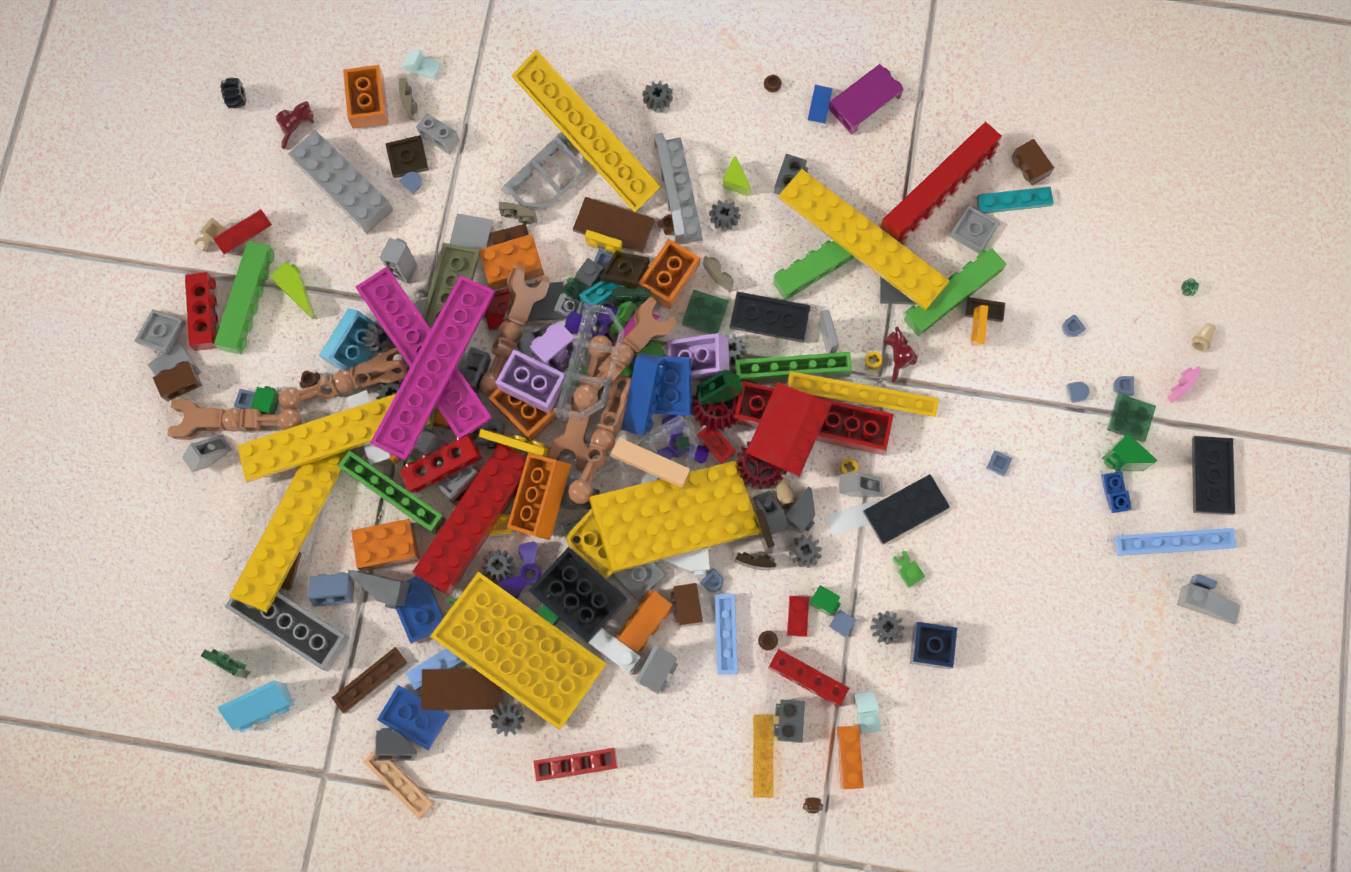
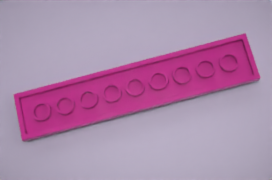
M386 266L355 286V288L409 367H411L431 329ZM456 367L436 406L457 437L461 439L492 420V417Z
M459 276L370 442L372 446L407 461L495 295L494 290L466 277Z

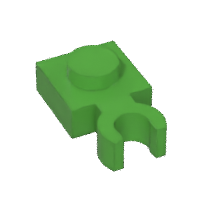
M629 301L621 304L614 318L615 322L611 326V332L614 334L623 332L625 323L630 321L634 315L636 307L634 303Z
M902 551L901 554L904 560L899 561L894 556L893 562L901 567L897 572L909 588L925 578V575L915 560L909 563L907 552Z

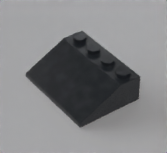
M569 546L528 590L586 643H589L617 615L628 600L625 595Z

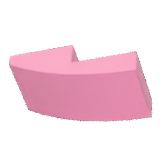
M1200 366L1195 369L1190 367L1181 373L1183 377L1178 380L1179 384L1171 389L1172 393L1167 397L1171 403L1182 396L1194 384L1200 374Z

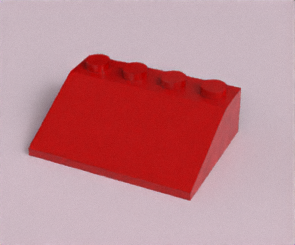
M777 382L746 453L796 476H800L832 404Z

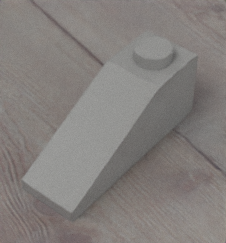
M1190 583L1181 587L1177 602L1178 606L1233 625L1237 622L1241 607L1208 589Z

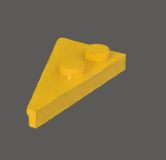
M481 429L479 437L540 456L549 455L551 446L544 445L540 441H527L526 437L520 435L512 437Z

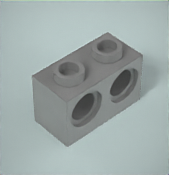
M428 113L425 114L416 126L419 135L423 139L449 155L460 141L457 131Z

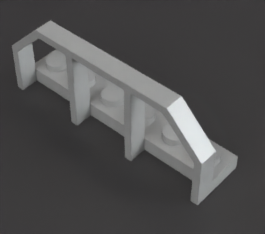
M560 132L515 174L501 190L505 194L509 193L521 206L549 208L592 165L589 163L584 167L565 145L569 139ZM558 146L580 170L562 189L542 168L546 163L544 159L548 156L552 157L559 151ZM534 169L557 192L547 204L526 203L515 192L520 188L518 184L522 180L526 182L533 175L532 171Z
M663 132L654 134V146L658 148L661 162V179L665 181L667 190L668 211H671L675 243L685 244L703 240L681 137L665 140Z

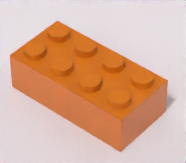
M528 453L507 528L550 540L572 464Z

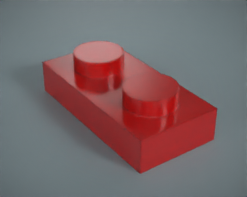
M705 427L697 434L700 441L721 464L736 453V450L718 429L716 432H714L713 428L707 431Z
M789 596L787 636L807 637L809 597Z

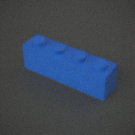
M643 353L636 356L622 430L641 436L652 430L654 424L652 416L657 409L656 396L661 390L659 381L665 370V366H663L664 359Z

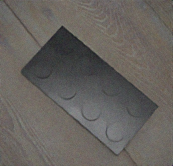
M737 291L729 329L803 343L811 305Z
M1193 436V513L1234 515L1233 438Z
M931 474L863 510V513L879 541L884 545L949 509L950 506Z

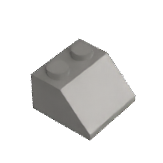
M654 645L635 681L657 695L660 691L664 692L669 683L666 681L669 673L673 675L678 666L675 663L677 658L659 646Z

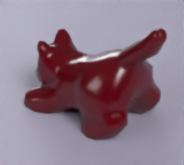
M308 101L298 104L293 111L282 110L277 114L276 121L285 134L281 142L282 149L286 148L291 134L303 121L314 123V110L309 108Z
M898 326L895 327V332L891 331L886 339L883 340L885 345H890L893 348L895 365L891 382L897 380L900 369L915 365L918 360L911 346L907 345L908 341Z

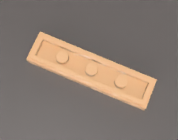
M618 438L610 455L681 488L690 471L685 466L622 438Z
M374 751L363 761L418 819H421L435 804L394 761H374Z

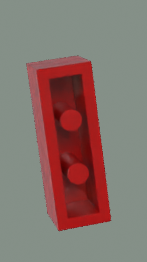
M260 208L215 236L213 240L225 255L272 224Z

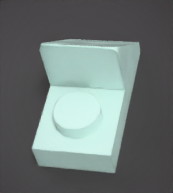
M418 49L407 53L401 68L435 80L441 63L425 57L422 50Z
M868 691L853 694L860 733L881 731L878 715L879 706L874 692Z

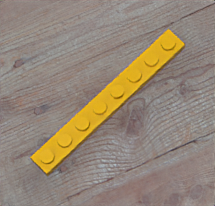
M789 371L787 386L810 395L936 417L939 398L791 371Z

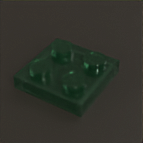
M624 286L612 289L615 308H620L621 304L629 301L634 303L636 308H639L640 305L651 297V290L642 286L636 287V289H628Z
M693 289L682 326L707 334L719 333L729 300Z
M1119 393L1114 403L1107 430L1123 436L1128 433L1135 440L1144 443L1147 439L1156 406Z
M213 648L210 651L204 649L201 657L234 676L247 679L250 671L245 669L246 664L239 660L229 659L230 655L221 650L218 651Z

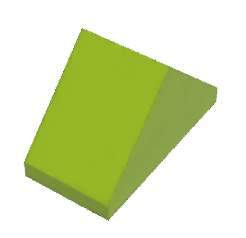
M737 156L732 158L723 179V188L749 196L751 187Z

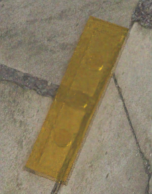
M753 715V797L773 798L774 715Z

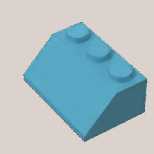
M348 308L320 352L319 357L340 370L347 369L349 371L351 367L355 368L358 364L368 361L373 352L370 351V347L368 348L364 345L367 340L362 339L363 336H366L363 330H369L368 324H374V322L360 311Z
M274 680L217 708L231 729L242 733L252 729V725L257 722L262 724L271 719L270 716L276 713L281 715L288 712L289 707L293 706L294 703L286 683Z

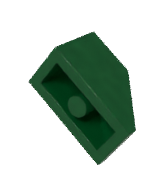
M726 369L696 386L700 404L729 401L743 393L740 376Z

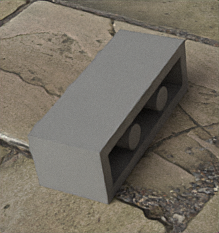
M389 237L380 255V259L397 280L408 284L417 263L404 240L400 238L395 240Z

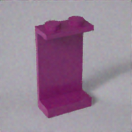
M879 64L833 98L829 104V111L853 135L857 132L859 124L894 97L899 100L904 89L902 84L891 76L890 71Z

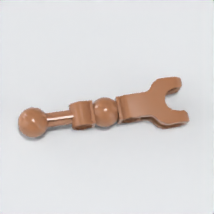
M518 264L512 268L506 282L507 289L510 292V300L503 318L505 321L499 327V337H496L491 352L496 356L490 372L483 375L479 380V388L486 396H490L498 389L495 382L503 370L506 359H509L513 349L516 350L518 344L515 342L522 336L521 326H525L534 302L546 296L550 284L548 277L541 276L536 279L532 287H528L524 281L525 268Z
M652 296L635 311L634 328L620 344L613 347L611 355L598 367L600 373L589 385H581L576 388L574 402L578 407L590 409L595 406L598 400L597 392L608 380L614 381L625 367L631 365L635 355L639 353L650 339L663 338L676 325L677 320L673 316H670L664 322L654 319L652 309L657 301Z
M598 335L590 340L588 351L592 357L587 374H582L578 387L589 385L599 374L598 367L602 364V360L611 354L612 343L607 337ZM573 397L572 406L574 410H571L565 433L552 442L548 458L559 460L562 451L566 449L571 450L577 456L576 469L583 472L588 462L585 453L589 448L585 441V436L591 418L590 414L596 408V404L590 409H582L576 405Z
M397 348L384 351L372 360L360 363L355 368L351 367L350 371L343 369L336 372L335 375L332 373L330 376H322L317 385L302 390L293 387L285 388L279 394V405L283 409L291 408L297 410L303 401L317 396L322 399H330L334 395H339V392L349 393L354 388L358 389L359 387H366L379 382L392 383L398 381L407 374L406 361L403 357L399 360H393L394 355H401ZM397 368L402 370L400 373L394 372ZM359 374H365L366 376L361 377Z
M619 375L613 381L609 390L607 404L600 419L601 424H598L599 429L592 434L590 447L585 453L588 462L580 479L573 481L569 486V497L577 504L588 502L592 496L593 488L591 481L596 470L604 467L606 457L609 455L608 451L615 446V438L623 425L631 379L626 375ZM621 382H626L625 388L620 390L618 385ZM610 422H614V424L610 426L607 425ZM599 455V458L592 459L594 456Z
M172 399L170 408L177 412H183L184 418L179 425L168 428L167 436L173 439L191 440L202 431L228 430L236 432L241 429L244 431H260L261 426H279L280 429L286 430L301 425L302 418L297 410L291 408L284 409L279 415L262 414L258 409L240 410L230 408L225 411L224 409L200 408L189 399Z

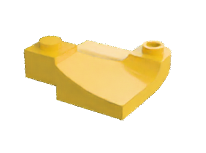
M591 508L569 532L567 544L607 580L612 574V570ZM575 536L580 537L581 541L579 543L574 542Z

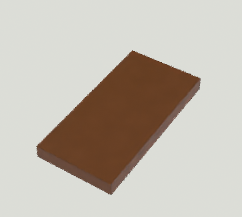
M585 197L574 224L573 232L585 235L587 230L621 240L623 248L643 254L655 219Z
M422 669L421 710L500 709L499 703H502V688L477 670Z

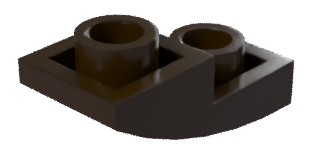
M738 552L734 561L748 568L767 571L775 570L777 565L774 562L775 559L766 554L764 556L759 555L758 559L754 561V557L746 552H743V554Z

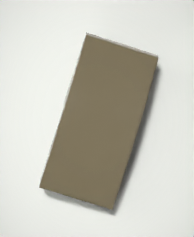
M399 78V92L402 103L410 120H414V114L418 111V105L413 99L412 87L408 84L406 78Z
M499 202L501 216L506 218L517 216L519 223L526 225L537 223L536 212L514 203Z
M705 255L703 265L708 274L721 287L730 292L734 283L732 276L726 272L721 273L720 262L714 257L709 258Z

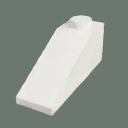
M708 548L660 560L662 563L687 573H694V576H705L706 572H710Z
M604 629L589 642L590 645L629 675L641 661L639 655Z

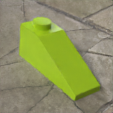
M285 261L269 277L313 319L315 315L304 280L299 275L301 271L294 264L290 266Z

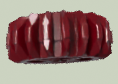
M696 391V395L692 397V416H694L695 422H699L700 427L705 425L707 431L713 428L714 432H716L717 428H720L723 432L725 427L730 430L732 424L736 425L737 419L734 416L739 395L729 401L704 404L705 408L708 409L705 412L702 404L699 403ZM726 402L730 405L731 411L727 409ZM741 405V408H740L739 415H741V412H742V408H743L742 405Z
M742 446L741 450L743 453L737 454L740 459L736 460V464L741 465L737 467V471L743 472L740 474V478L747 477L745 480L746 485L751 481V488L759 484V490H762L763 484H765L766 488L770 489V482L773 486H776V479L782 480L783 477L781 475H786L787 471L767 462L759 471L761 459L749 456L746 453L748 448ZM746 461L755 467L754 475L749 472ZM763 472H775L769 477L760 478Z

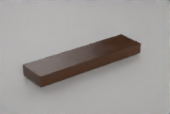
M394 647L332 697L333 701L342 713L345 714L408 663L397 647Z

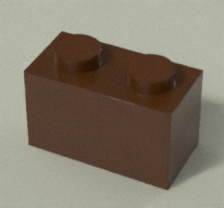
M1035 139L1016 148L1012 155L1014 165L1020 168L1024 179L1029 181L1031 185L1050 176L1054 170V166Z
M189 361L179 362L175 367L169 370H162L152 377L161 398L167 402L203 386L195 367Z
M697 583L673 586L674 592H670L672 604L676 603L677 611L673 612L675 623H679L680 628L703 624Z

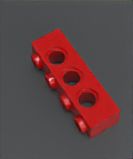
M208 272L186 274L185 288L189 346L195 351L215 349L217 347L214 345L218 333L216 330L218 315L215 313L217 298L214 295V289H216L215 278ZM202 291H205L202 296H199ZM206 308V311L200 314L201 310ZM204 326H207V329L201 332V329Z
M467 435L461 439L457 437L455 442L450 445L444 444L440 446L438 451L423 455L421 460L417 462L407 463L404 469L400 470V474L408 491L415 494L483 458L474 439ZM460 449L461 454L455 459L454 453ZM443 458V465L438 468L437 462ZM426 467V474L421 476V469Z
M780 649L777 650L768 669L837 707L841 706L850 689Z
M616 748L533 761L536 781L618 769Z

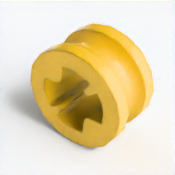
M875 351L869 352L865 358V365L870 370H877L881 366L882 356ZM873 357H876V358H877L876 361H879V362H878V363L875 362L874 365H873V364L870 363L871 360H868V359H872Z
M853 459L844 460L840 466L841 474L849 473L844 468V465L847 466L848 464H852L851 467L854 468V471L851 470L850 473L857 472V462Z

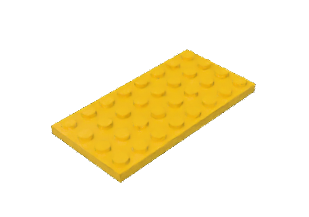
M736 461L689 472L682 488L659 479L591 496L589 501L612 573L759 534L754 518V510L744 481L740 478L741 473L737 471L738 464H736Z
M480 572L475 575L430 636L558 730L562 729L607 665V663Z

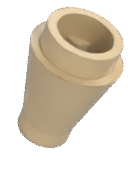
M1206 323L1192 338L1193 348L1198 351H1206L1210 348L1216 329L1213 324Z
M778 479L776 485L777 501L783 509L792 507L795 504L796 497L788 485L787 479Z

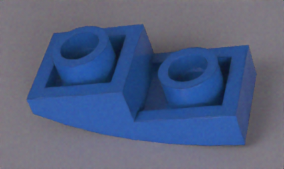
M815 85L808 121L826 123L833 88Z
M1122 471L1101 474L1111 513L1132 510L1129 492L1125 490Z

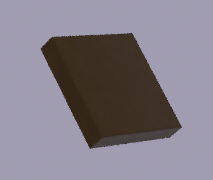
M421 135L385 143L393 178L402 177L408 172L419 173L429 170Z
M615 251L600 276L601 281L636 288L650 264V258Z
M756 510L754 518L759 530V537L765 554L772 553L775 544L763 510Z

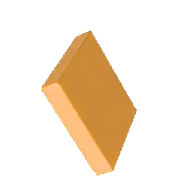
M981 305L974 309L971 346L985 344L988 306Z

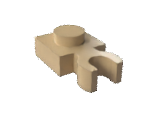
M211 218L200 231L204 236L197 238L194 244L197 245L199 241H203L205 247L202 251H206L209 247V241L211 240L215 244L213 238L225 231L226 228Z

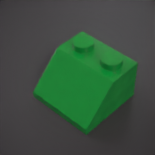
M1128 433L1117 441L1102 457L1105 465L1115 471H1144L1158 461Z

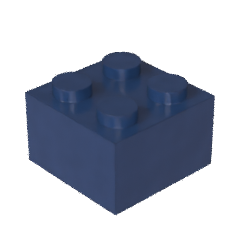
M916 622L913 628L909 664L952 669L954 666L957 627Z

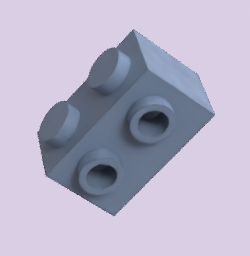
M338 572L332 575L319 574L318 576L310 577L308 599L314 607L353 603L354 580L348 573Z

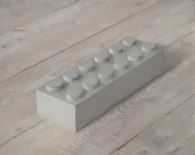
M316 130L288 153L294 164L366 234L393 211L390 202Z
M280 592L277 593L267 613L232 598L224 606L321 670L327 672L350 639L349 636Z

